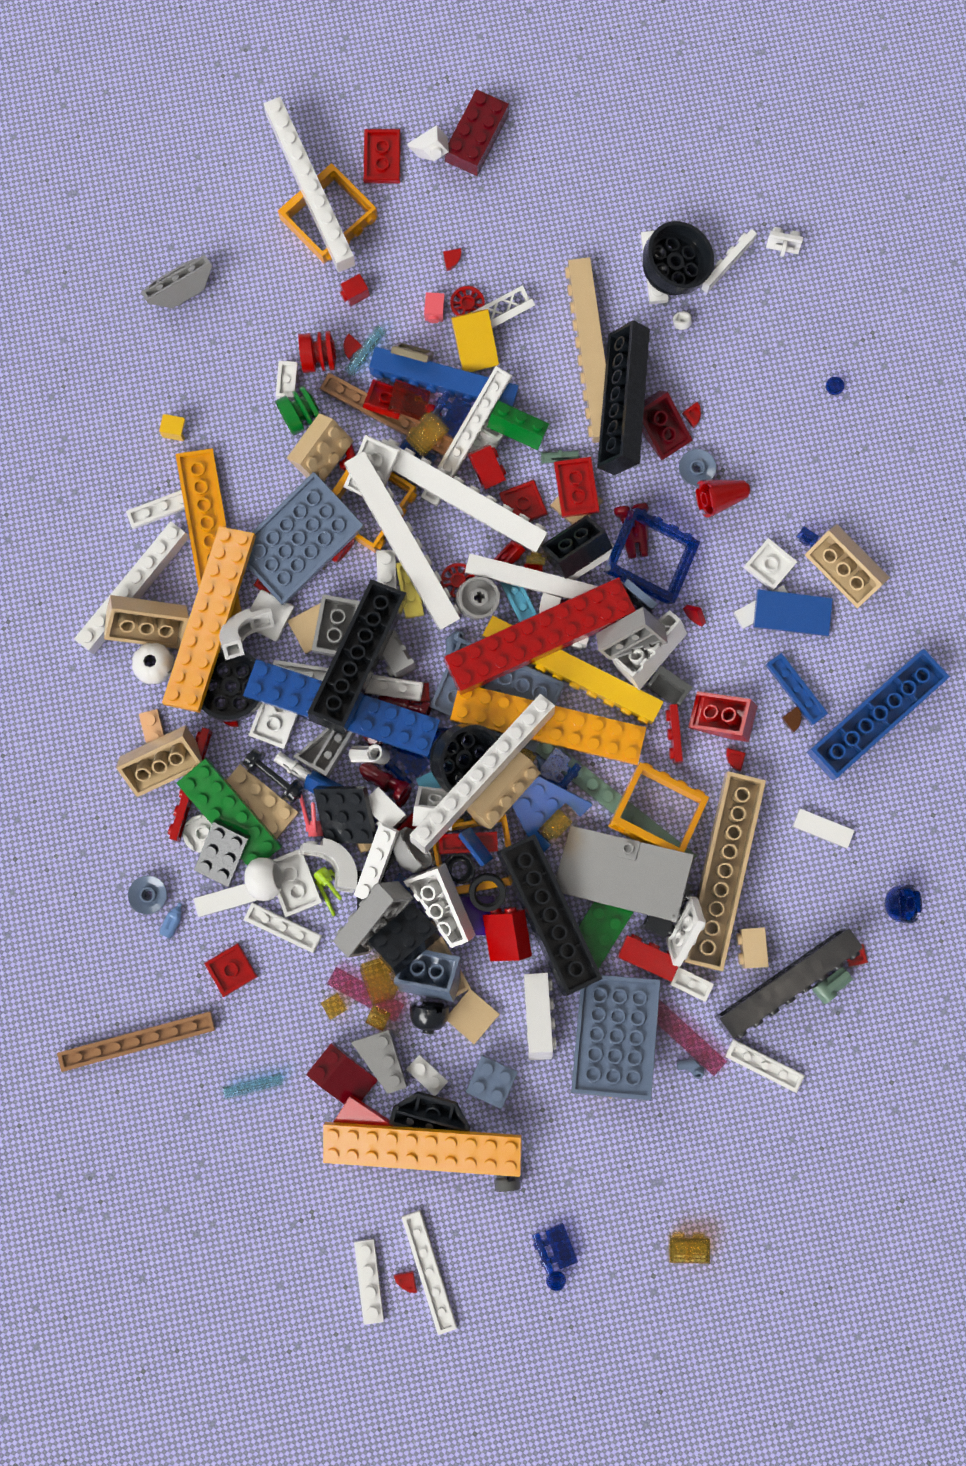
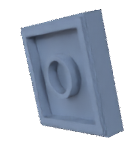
M627 579L623 586L631 602L639 609L644 607L652 614L657 603Z

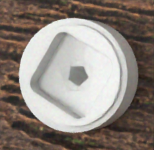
M681 311L673 316V325L676 329L684 330L692 324V318L688 312Z

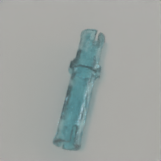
M376 325L361 348L354 352L352 360L344 368L349 375L354 376L362 364L367 362L369 354L386 334V331L381 326Z
M281 1072L223 1086L224 1098L228 1099L239 1095L247 1096V1093L284 1085Z

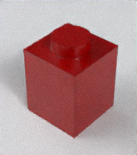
M360 273L340 284L342 290L340 295L344 302L348 301L350 306L370 296L369 289Z

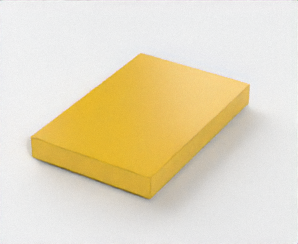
M488 309L451 317L462 370L474 372L499 365Z

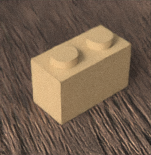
M765 927L739 929V933H736L737 945H740L741 953H738L739 965H742L744 969L769 967Z

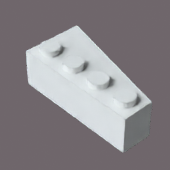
M670 610L658 619L665 626L667 644L656 643L650 645V649L644 650V648L632 650V654L612 659L617 671L638 690L644 686L687 635L681 619Z
M445 863L412 875L403 881L407 887L411 888L416 900L420 901L426 909L425 912L429 918L431 917L437 925L436 928L451 948L469 942L476 935Z

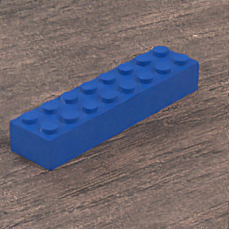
M923 648L806 753L832 781L837 779L950 676Z

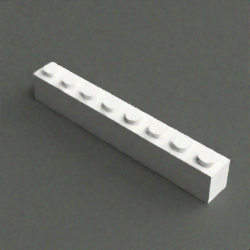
M170 521L110 595L140 599L188 541V535ZM110 595L74 638L92 654H95L106 641L104 640L106 610Z

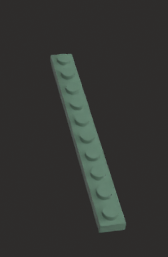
M541 742L538 744L535 751L536 754L540 755L541 758L614 814L622 797L618 792L561 747ZM627 802L620 818L677 847L680 846V841L632 803ZM686 848L684 853L693 854L695 859L697 855Z

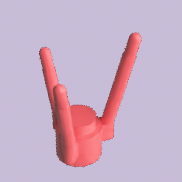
M301 794L299 799L308 837L323 836L321 822L316 821L315 803H311L312 821L309 823L305 802Z

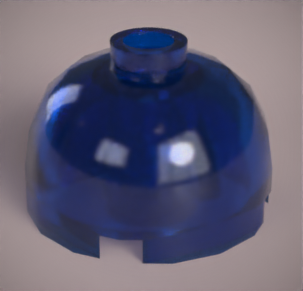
M896 885L887 892L884 906L888 916L894 921L914 923L918 920L916 916L917 913L922 911V898L920 892L915 891L913 888L915 887L914 885Z

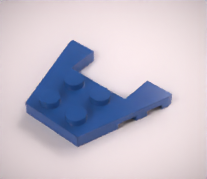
M538 776L512 806L527 836L530 837L535 834L543 852H545L551 846V843L538 829L565 803L580 817L593 803Z

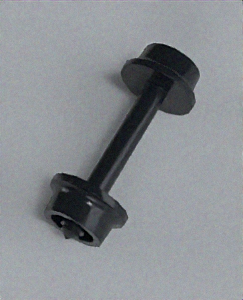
M253 749L250 753L246 754L243 765L247 767V772L251 773L256 768L261 770L285 790L281 797L282 800L286 799L294 803L297 799L301 798L304 787L300 785V780L296 779L291 784L285 781L262 762L266 756L265 752Z

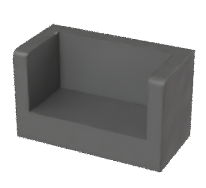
M663 666L659 667L646 686L670 704H677L678 707L692 689L691 685Z

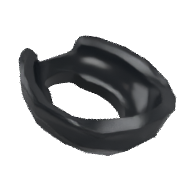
M455 853L445 860V864L454 882L465 884L474 877L475 863L468 855ZM459 861L464 862L467 866V873L460 879L452 875V867L454 863Z

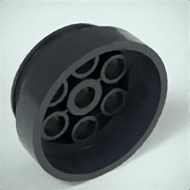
M671 221L662 224L648 238L643 249V271L648 282L656 290L667 295H681L694 292L709 278L714 267V253L709 240L698 228L686 222Z
M222 648L220 649L210 683L217 682V688L213 691L207 690L201 708L214 719L224 722L240 721L254 714L262 704V702L243 696L256 661L246 651H244L245 655L226 660ZM222 667H228V672L226 674H219V670ZM247 668V673L244 676L238 675L239 669ZM235 683L236 689L229 692L227 690L228 685ZM225 699V705L220 708L217 707V701ZM244 700V706L240 709L236 708V702Z
M461 723L445 730L437 737L430 752V768L438 784L446 792L449 793L498 740V737L490 729L472 723Z

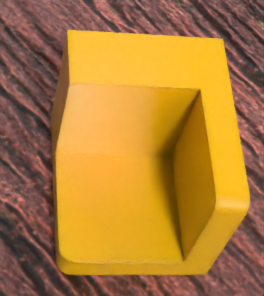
M163 414L159 429L163 438L184 441L185 437L182 433L185 419L183 417Z

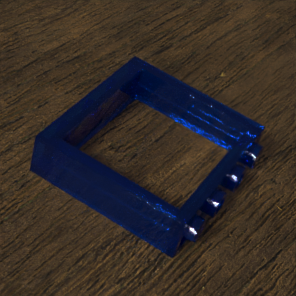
M638 507L628 511L603 572L614 578L619 577L624 583L629 579L647 595L667 605L674 604L700 541L695 539L690 533L681 532L679 527L664 523L662 518L647 514L645 509L642 510ZM635 520L686 546L667 591L616 565Z

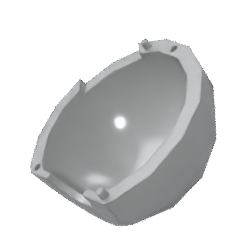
M405 827L398 833L394 844L396 861L403 869L412 873L422 872L435 864L434 857L430 850L424 854L411 843L410 834L414 830Z

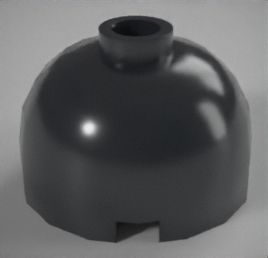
M423 1001V1004L418 1006L417 1002L410 1004L411 1022L416 1028L421 1029L422 1033L434 1034V1030H439L445 1026L449 1015V1005L444 1007V1003Z

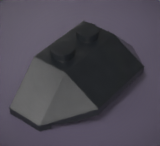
M420 1091L393 1106L389 1124L398 1127L470 1131L471 1128L456 1101Z

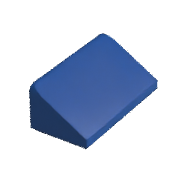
M471 828L458 834V837L480 866L483 867L493 859V856Z

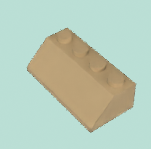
M838 524L828 530L805 554L857 609L890 578Z
M110 595L106 610L104 640L143 645L146 643H159L167 648L179 649L189 620L187 606Z
M185 725L120 756L116 769L136 797H139L186 775L202 762V758L195 738Z
M519 752L470 805L467 812L478 825L492 829L541 774L528 757Z

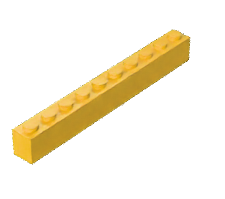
M492 615L482 634V639L512 625ZM559 650L531 663L535 665L536 670L542 673L548 672L552 674V678L568 682L569 686L575 690L582 689L586 691V695L593 699L598 697L604 700L603 703L611 708L614 706L620 708L621 713L627 716L633 715L638 718L637 721L645 725L648 723L652 725L664 702L563 650Z

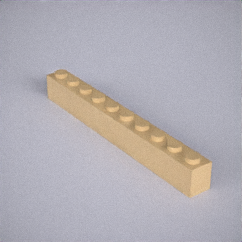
M588 257L568 260V266L565 267V278H569L570 285H567L568 296L572 297L570 313H574L575 320H572L573 331L577 332L575 347L576 349L579 348L580 355H577L578 366H582L580 382L585 387V390H582L583 402L587 401L585 417L590 422V426H587L588 437H592V443H597L600 439L606 362L591 260Z

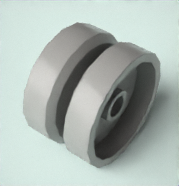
M476 576L466 580L459 586L455 602L463 616L479 620L490 616L496 611L500 602V593L492 580ZM478 595L480 601L474 600V596Z

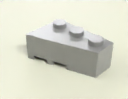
M644 607L596 633L598 651L609 660L632 654V650L644 648V650L650 649V645L661 642L662 645L668 643L665 626Z
M395 629L380 660H385L388 666L385 669L390 677L394 676L400 679L416 670V666Z
M326 728L293 757L329 778L355 736V733L347 731L343 735Z
M390 1029L351 1042L387 1094L407 1088L406 1078Z

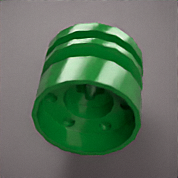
M304 386L299 388L301 397H299L295 390L292 391L294 397L292 402L286 395L275 400L293 436L305 431L303 421H306L310 426L312 424L311 417L315 419L319 414V408L314 398Z

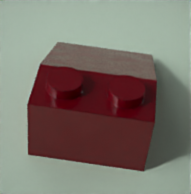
M659 390L645 399L642 433L659 458L664 460L693 441L668 392Z
M334 1042L328 1046L306 1074L317 1085L343 1104L346 1103L350 1095L362 1101L378 1081L375 1076Z

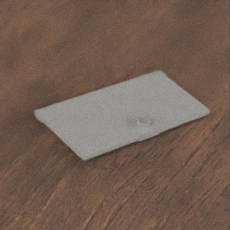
M570 826L556 880L563 894L677 923L694 855Z

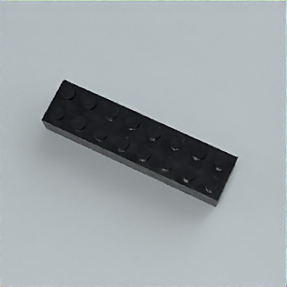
M634 320L608 334L597 468L614 476L640 464L650 329Z
M372 579L370 580L307 712L309 721L343 735L346 734L407 603L406 592Z
M534 834L496 852L522 909L525 910L526 918L562 995L568 996L603 979L536 835Z
M850 928L840 929L714 1018L727 1037L740 1039L747 1034L746 1030L752 1026L755 1028L762 1024L765 1016L769 1015L771 1017L780 1011L778 1007L792 1003L796 999L795 995L798 993L804 994L812 988L811 984L825 980L828 977V972L837 971L842 968L845 960H853L859 956V951L863 947Z

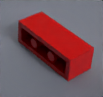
M634 934L625 936L617 958L672 982L678 966L673 965L669 950L666 953L659 950L660 946L649 942L647 945L641 942V937Z

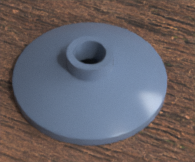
M701 449L690 450L682 456L679 462L680 476L686 483L699 486L700 484L697 485L699 481L713 479L716 473V462L707 451ZM698 467L700 471L695 472L693 468Z
M147 875L137 878L131 884L128 891V900L131 907L141 914L148 915L158 912L164 906L167 899V890L164 883L154 876ZM147 892L152 893V897L150 899L146 898Z

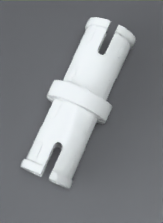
M281 751L276 755L275 763L286 769L287 773L295 775L305 783L306 776L308 774L311 775L310 771L299 765L297 760L290 759Z

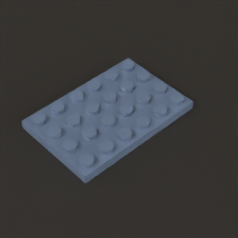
M313 472L252 532L256 535V539L247 567L281 605H285L365 526L324 481Z
M459 638L454 652L473 643ZM524 666L480 686V688L530 700H535L541 694L556 705L565 683ZM446 668L429 708L451 717L458 689L448 668ZM492 731L498 738H500L503 734L500 732ZM530 740L523 749L535 753L539 742Z
M601 975L603 979L580 990L571 1093L652 1101L661 981Z

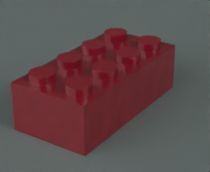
M476 89L448 143L449 152L444 155L445 162L478 176L509 116V103Z

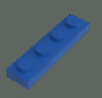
M782 653L765 665L794 704L798 706L811 726L828 714Z

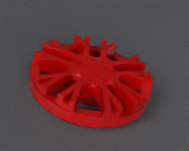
M472 286L458 288L452 294L450 300L451 310L456 316L464 315L465 311L470 313L476 310L474 307L480 308L485 305L483 294ZM466 290H472L471 295H466ZM455 296L460 299L459 302L454 301ZM481 299L482 304H477L475 301ZM463 310V313L459 314L457 311Z
M454 563L447 566L442 572L441 586L443 589L453 586V589L449 592L452 598L456 597V594H454L455 588L458 589L467 578L475 577V575L468 574L466 577L464 576L466 564ZM453 567L455 568V571H456L455 574H453V572H452V570H451V568H453ZM458 567L464 568L463 573L458 572ZM447 571L452 575L451 578L444 577Z

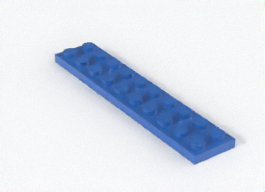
M256 659L243 696L308 718L307 712L322 681ZM364 695L347 731L428 757L440 720Z

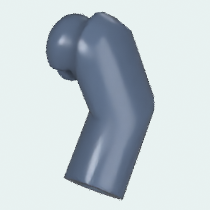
M455 631L446 638L445 656L454 652L459 638H465L464 632Z
M695 1059L676 1061L677 1070L688 1069L696 1079L703 1078L704 1068Z

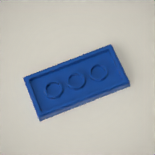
M758 589L756 592L753 628L829 636L833 598Z

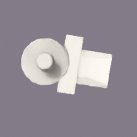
M774 227L770 231L766 248L779 250L780 257H784L785 252L799 254L803 237H800V232L791 231L790 234H785L782 228Z

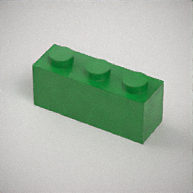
M499 400L487 425V428L535 450L539 449L549 427V423Z

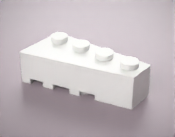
M548 973L524 974L527 1043L529 1047L528 1060L552 1059L553 1050L556 1049V1037L552 1038V1030H555V1019L551 1018L550 1010H554L553 998H549V991H552V979H548Z

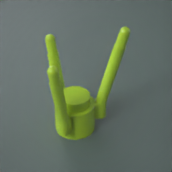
M324 866L313 876L332 916H335L336 914L323 886H328L338 900H342V897L331 884L333 878L335 879V873L332 869L328 870Z

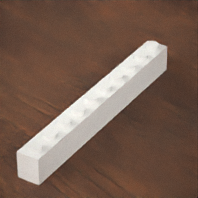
M281 97L263 103L268 121L338 273L355 266L354 255Z
M383 438L382 442L401 450L392 470L393 472L530 551L538 553L548 535L544 526L539 523L533 525L528 522L530 518L521 513L519 516L512 512L514 509L508 505L503 504V506H500L496 503L497 499L488 494L486 497L479 494L481 490L472 485L470 488L463 484L464 480L454 476L452 478L448 476V471L439 466L436 469L431 466L432 462L422 457L420 460L414 456L416 453L408 448L403 450L398 447L399 443L391 438L387 441Z
M364 451L344 462V466L434 623L441 630L459 620L460 617L458 615L461 612L456 604L452 605L449 598H451L448 589L446 587L442 588L440 575L437 571L433 572L430 567L432 562L429 556L422 553L421 548L423 546L418 538L414 539L411 533L413 528L408 521L405 522L402 518L404 513L399 504H394L392 500L394 495L390 488L386 489L382 483L385 480L381 472H376L373 465L375 462L370 454L366 455Z
M539 694L410 834L411 843L426 854L555 713V705Z

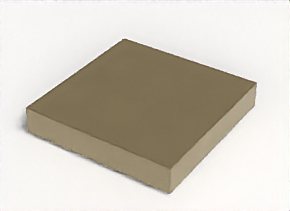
M401 342L393 345L391 349L393 354L426 363L432 360L434 356L433 351Z

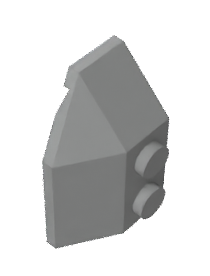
M205 255L187 261L154 280L146 289L141 291V294L148 304L167 308L180 306L184 301L197 296L205 289L212 264Z

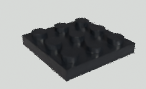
M317 786L313 789L324 838L337 843H373L376 828L367 786Z

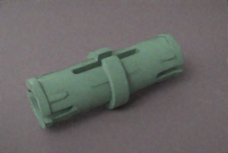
M560 449L558 452H541V464L579 458L578 450L562 451Z

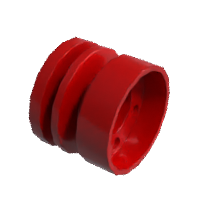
M325 331L326 340H323L322 333L318 332L317 341L313 340L311 333L298 334L303 373L316 372V363H320L322 371H326V362L329 363L330 370H335L337 359L336 347L331 331Z

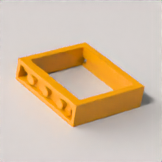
M331 163L317 175L323 190L335 180L366 212L343 233L349 245L354 237L361 235L367 225H371L376 221L378 217L377 208ZM300 190L277 210L279 218L325 264L328 260H332L328 249L326 248L322 251L291 220L296 213L307 205Z
M347 470L332 490L339 499L342 498L347 490L343 488L349 475ZM392 472L388 481L407 492L399 504L404 513L402 515L403 518L407 512L406 507L408 504H412L415 501L417 491L414 485ZM382 530L373 543L360 534L353 538L374 553L378 549L381 550L386 542V537Z
M640 762L631 776L608 827L635 841L685 852L709 797L703 791L689 787L684 781L675 780L668 773L659 772L653 769L652 765ZM641 774L699 803L679 847L620 818Z
M504 814L497 823L502 824L505 846L508 847L511 845L507 817ZM472 817L471 821L465 822L464 819H458L452 825L451 831L479 827L480 825ZM437 841L433 846L436 866L442 864L441 855L439 854V843ZM508 877L501 878L505 886H511ZM484 881L478 885L476 892L498 887L492 881ZM470 884L456 886L458 894L469 893Z

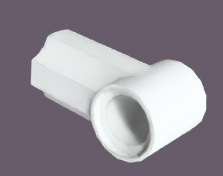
M377 744L371 746H352L349 749V758L352 763H377L385 765L390 760V753L387 749Z

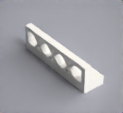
M522 285L473 312L484 309L491 311L490 321L493 328L535 306L533 299H529ZM520 291L525 301L520 304L512 302L514 294ZM500 301L508 303L507 310L503 313L496 311Z

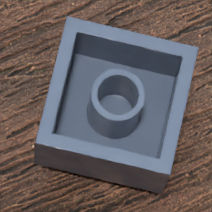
M481 1055L465 1093L502 1109L518 1071L485 1055Z

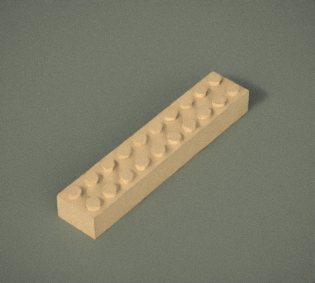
M729 771L724 774L697 893L706 925L699 933L697 941L691 947L687 959L683 961L684 963L716 971L724 970L766 780Z

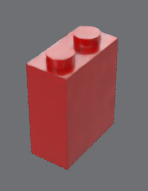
M509 907L502 911L501 908H498L483 915L490 961H520L532 956L525 910H516V907Z

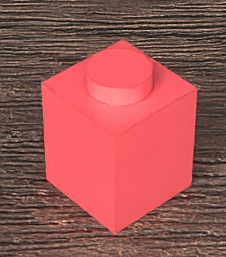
M426 292L425 321L430 323L443 322L444 293Z

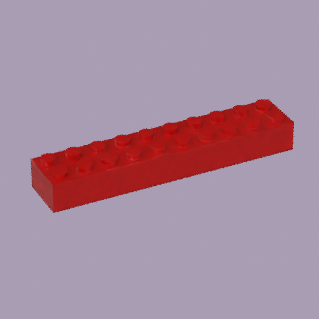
M618 577L444 656V662L461 696L588 638L636 610Z

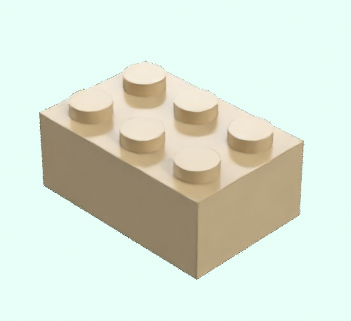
M319 413L287 459L306 478L315 472L325 481L354 440L334 419Z

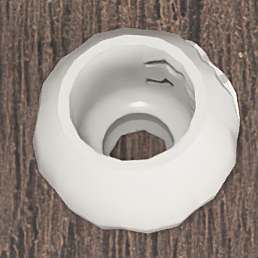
M146 643L134 652L132 670L141 682L160 684L171 676L174 656L165 645ZM151 655L155 656V665L152 667L145 666L146 659Z
M256 858L247 865L244 881L249 894L259 901L274 899L282 889V875L278 864L270 858Z

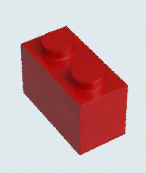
M487 444L468 453V457L483 489L486 490L506 480L504 477L506 471L503 465H499L497 461L499 455L495 447Z

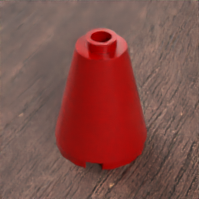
M701 480L697 483V485H700L695 491L699 510L703 509L706 513L703 516L709 518L748 498L750 486L744 480Z

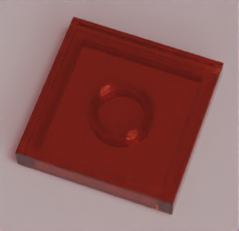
M395 379L388 409L423 422L426 416L430 391Z

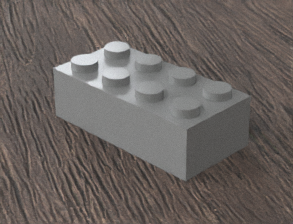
M399 881L375 884L371 888V893L368 897L359 903L360 907L357 911L348 917L346 925L337 931V936L333 942L347 958L369 954L372 949L367 940L403 911L413 899V896Z

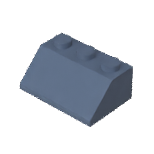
M425 950L395 976L394 984L401 992L454 1002L460 984L461 957Z

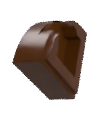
M798 706L781 718L792 733L799 728L801 723V712Z

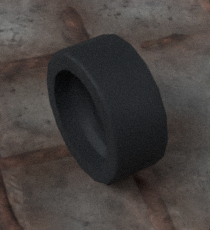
M479 874L470 883V901L474 907L481 911H494L501 907L505 901V884L495 874ZM483 881H492L499 889L498 898L492 903H482L476 896V888Z

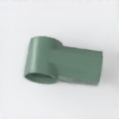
M842 967L825 980L816 983L811 989L825 1005L838 995L837 992L853 979L849 972Z

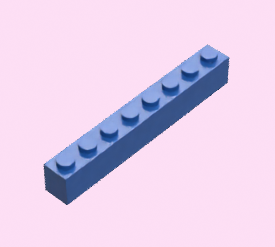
M375 347L369 365L370 374L375 378H387L397 384L401 382L406 383L412 388H424L430 393L439 392L448 398H461L462 401L467 403L477 400L489 379L486 376L431 361L426 363L391 353L390 350ZM509 383L499 401L514 407L519 385Z

